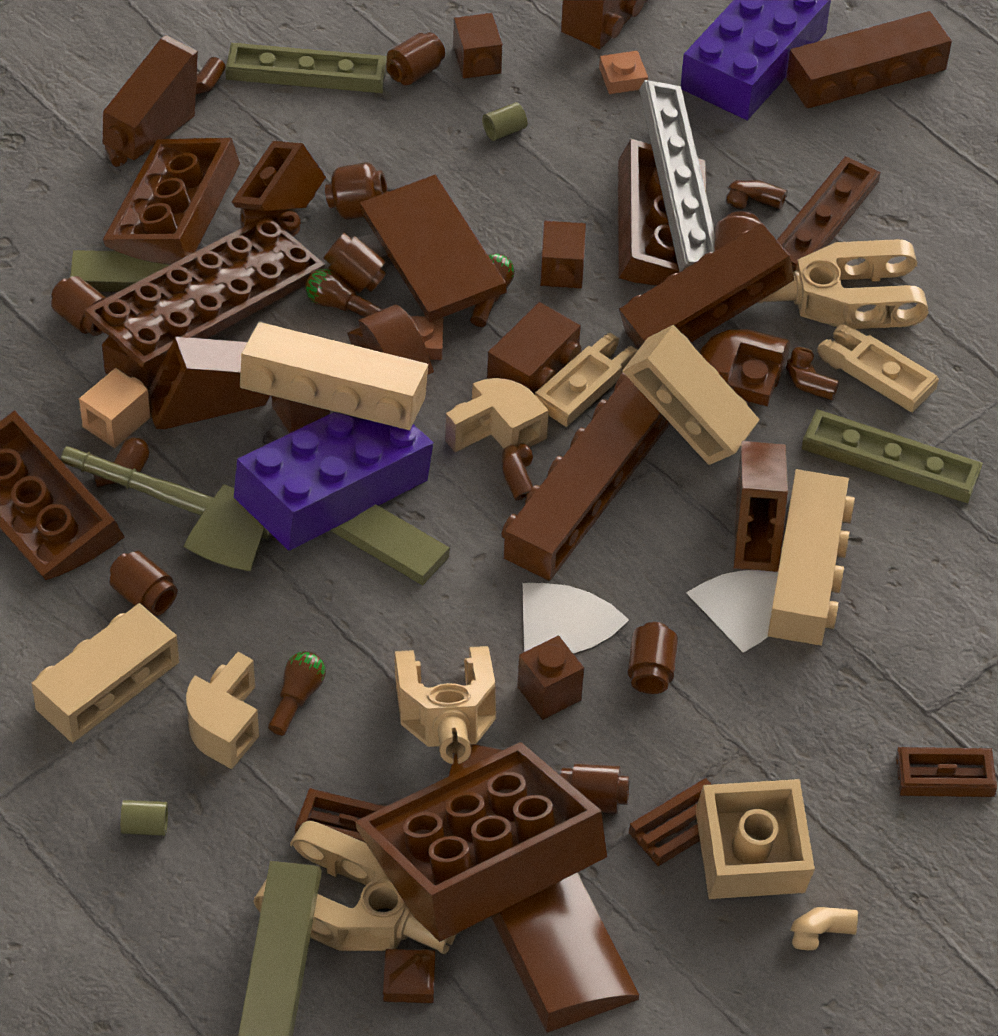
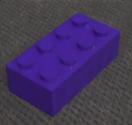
M733 0L684 53L680 84L682 90L748 121L786 78L790 49L818 42L826 33L831 0Z
M333 412L238 458L234 498L290 551L355 518L375 504L379 506L428 481L434 442L414 424L410 430Z

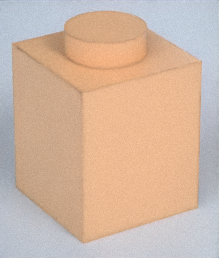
M115 368L79 398L82 427L113 448H116L150 419L148 389L137 378H130Z

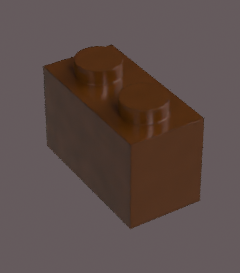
M539 302L488 351L487 379L500 378L512 380L527 387L535 395L536 391L581 353V325Z

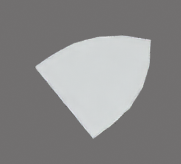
M742 570L726 573L708 580L686 593L744 653L768 637L778 572Z
M522 583L524 652L559 635L574 654L593 648L607 640L629 621L612 604L590 592L568 585Z

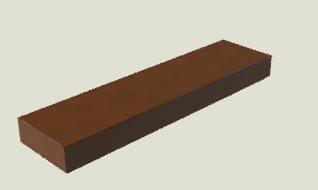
M846 156L841 160L777 239L790 255L793 272L796 271L798 259L827 247L879 183L881 172Z

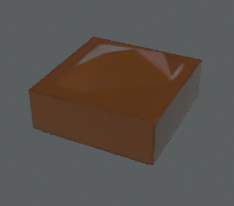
M385 949L383 1002L434 1003L435 950Z

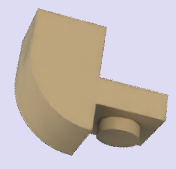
M500 378L481 380L473 383L471 401L460 403L446 413L445 441L454 452L489 435H492L503 448L510 444L517 446L520 443H525L531 447L547 439L549 410L534 393L520 383Z
M237 652L227 665L223 664L217 668L210 683L194 676L186 694L189 732L194 744L205 755L230 769L234 768L259 737L258 709L243 702L255 688L254 661L240 652Z

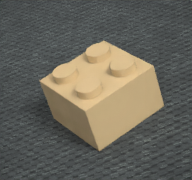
M800 779L703 785L696 807V816L709 899L805 893L815 867Z

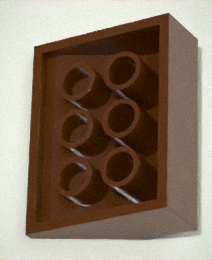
M522 742L355 821L356 828L414 918L439 942L607 858L602 811Z

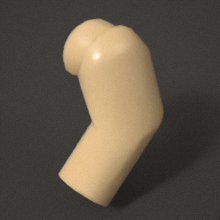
M828 907L812 909L794 920L790 930L794 931L792 945L795 949L816 950L819 946V934L824 932L856 935L858 911Z

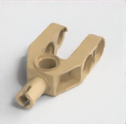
M899 239L836 242L798 259L796 271L793 272L794 281L758 302L794 301V304L798 305L801 317L834 327L846 324L852 329L908 327L921 323L928 315L925 293L917 286L843 288L841 285V280L871 279L874 282L880 281V278L900 277L910 273L917 267L914 248L910 242ZM894 257H907L904 261L900 263H887L890 259ZM853 259H866L859 265L849 266L846 264ZM906 303H918L915 307L911 309H898L901 305ZM864 305H876L870 311H857L858 308Z
M469 647V658L464 659L466 686L447 683L431 688L424 687L423 683L421 684L420 661H415L414 650L395 651V678L401 725L426 746H440V755L444 761L453 764L452 753H457L458 764L464 762L471 754L470 744H477L496 720L495 678L489 647Z
M314 821L302 823L291 840L290 846L293 845L297 852L309 861L327 868L328 874L336 877L339 873L366 885L363 888L358 904L354 908H348L318 894L311 939L339 951H385V949H396L401 940L409 937L438 950L442 954L448 952L449 946L446 943L452 945L456 935L439 942L414 918L366 843ZM266 880L253 901L260 913ZM383 908L392 909L391 911H388V912H378V911H377V910L383 909Z

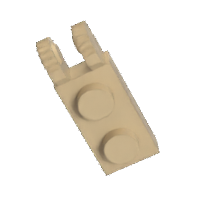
M846 324L839 325L834 330L833 338L835 341L826 339L818 345L817 352L819 357L826 363H829L831 367L842 369L912 413L937 389L939 381L937 375L871 335L866 336Z
M607 333L592 347L588 345L536 391L535 396L549 410L548 415L567 427L618 381L623 373V369L638 350L628 346L613 360L609 359L618 346L619 338L612 333Z

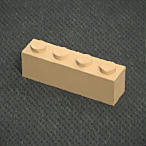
M259 322L241 353L240 388L410 430L425 400L428 364Z
M796 469L768 637L822 646L825 628L834 629L839 602L830 601L831 592L840 593L844 566L835 564L837 557L845 558L849 539V531L841 530L842 522L851 523L855 497L846 496L849 478Z

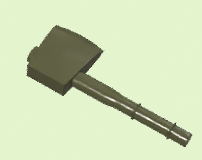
M66 446L62 452L61 461L66 465L80 469L82 473L85 471L124 485L127 489H135L162 502L200 515L183 547L215 563L251 571L263 539L269 540L271 533L234 498L233 487L223 484L217 494L211 497L176 483L140 473L135 468L132 470L91 455L90 452L86 453Z

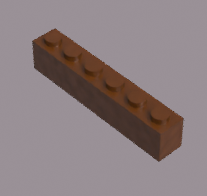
M624 373L619 377L614 393L608 400L602 399L594 411L592 421L586 428L580 427L576 431L571 441L570 449L563 457L559 455L554 459L549 468L547 478L541 485L536 484L532 487L527 495L525 506L518 515H510L502 529L501 537L505 539L504 559L548 581L552 580L670 425L669 421Z

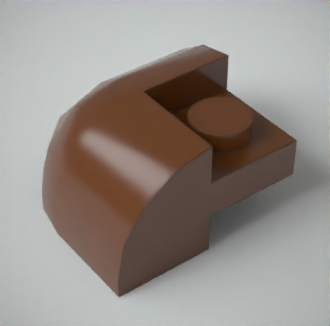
M749 329L726 330L711 336L699 353L718 371L724 381L744 401L768 407L774 388L778 387L786 365L790 341Z

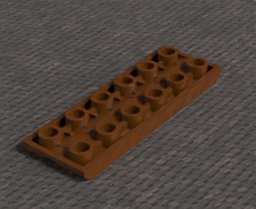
M266 215L86 308L84 315L102 332L113 338L140 366L146 370H151L162 364L175 337L207 339L306 285V280L310 274L317 269H324L325 264L271 217Z

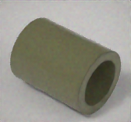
M518 102L484 114L482 117L484 130L492 141L523 130L528 124L525 111Z
M123 800L120 822L121 834L166 836L168 802Z

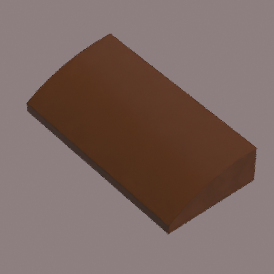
M232 138L157 139L103 238L105 246L134 258L170 265L196 252L240 165Z
M630 139L618 160L619 279L648 285H659L668 276L680 271L652 145ZM698 158L706 192L705 160Z
M15 410L0 421V529L45 580L65 574L89 562L124 538L115 519Z
M578 872L491 916L546 1033L639 1000V993Z

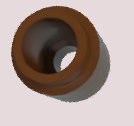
M432 32L418 33L388 51L387 71L393 80L404 85H410L440 66L441 61L445 58L444 45Z
M344 232L323 257L330 264L328 269L338 274L357 293H360L364 288L372 292L387 274L381 269L386 262L356 236L350 238Z
M79 276L59 281L51 294L52 309L81 333H90L92 336L102 334L103 332L84 315V310L106 299V297Z
M140 551L120 555L110 568V586L132 605L136 606L140 603L154 616L164 613L176 599L178 589L173 585L172 577Z
M648 622L636 628L632 633L628 676L631 679L632 687L639 692L646 694L665 692L668 689V684L674 679L678 636L667 625L660 622Z
M574 763L573 768L561 769V776L597 806L602 813L618 814L619 805H628L629 776H621L620 766Z

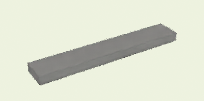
M644 80L639 91L678 267L681 272L698 262L705 254L715 251L714 226L682 88L677 85Z

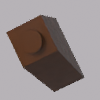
M167 35L163 36L104 109L102 144L113 150L120 151L124 156L132 160H136L151 149L157 139L166 138L195 116L198 51Z
M175 337L148 390L150 413L156 429L164 430L266 405L271 395L240 388L241 353L247 342Z
M741 441L734 542V568L772 572H778L788 495L785 444Z

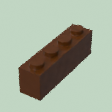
M927 11L790 49L786 79L808 109L944 71L947 69L952 40L933 14Z
M761 223L749 231L740 233L733 241L718 250L705 254L698 262L683 271L668 276L661 284L642 295L633 297L626 305L619 308L625 333L639 349L648 337L674 325L691 343L794 281L791 258L776 238Z

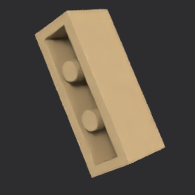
M674 325L648 337L622 371L708 465L735 454L741 446V441H745L760 420L748 407L747 403L735 393L719 375L718 371L693 347L689 339Z
M138 603L128 612L121 613L113 618L109 625L94 637L80 642L71 654L56 665L45 668L37 676L36 680L31 682L36 710L68 740L74 743L179 663L177 635L143 605Z

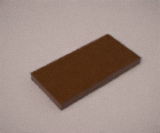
M436 174L360 202L362 215L429 322L507 293L505 280Z

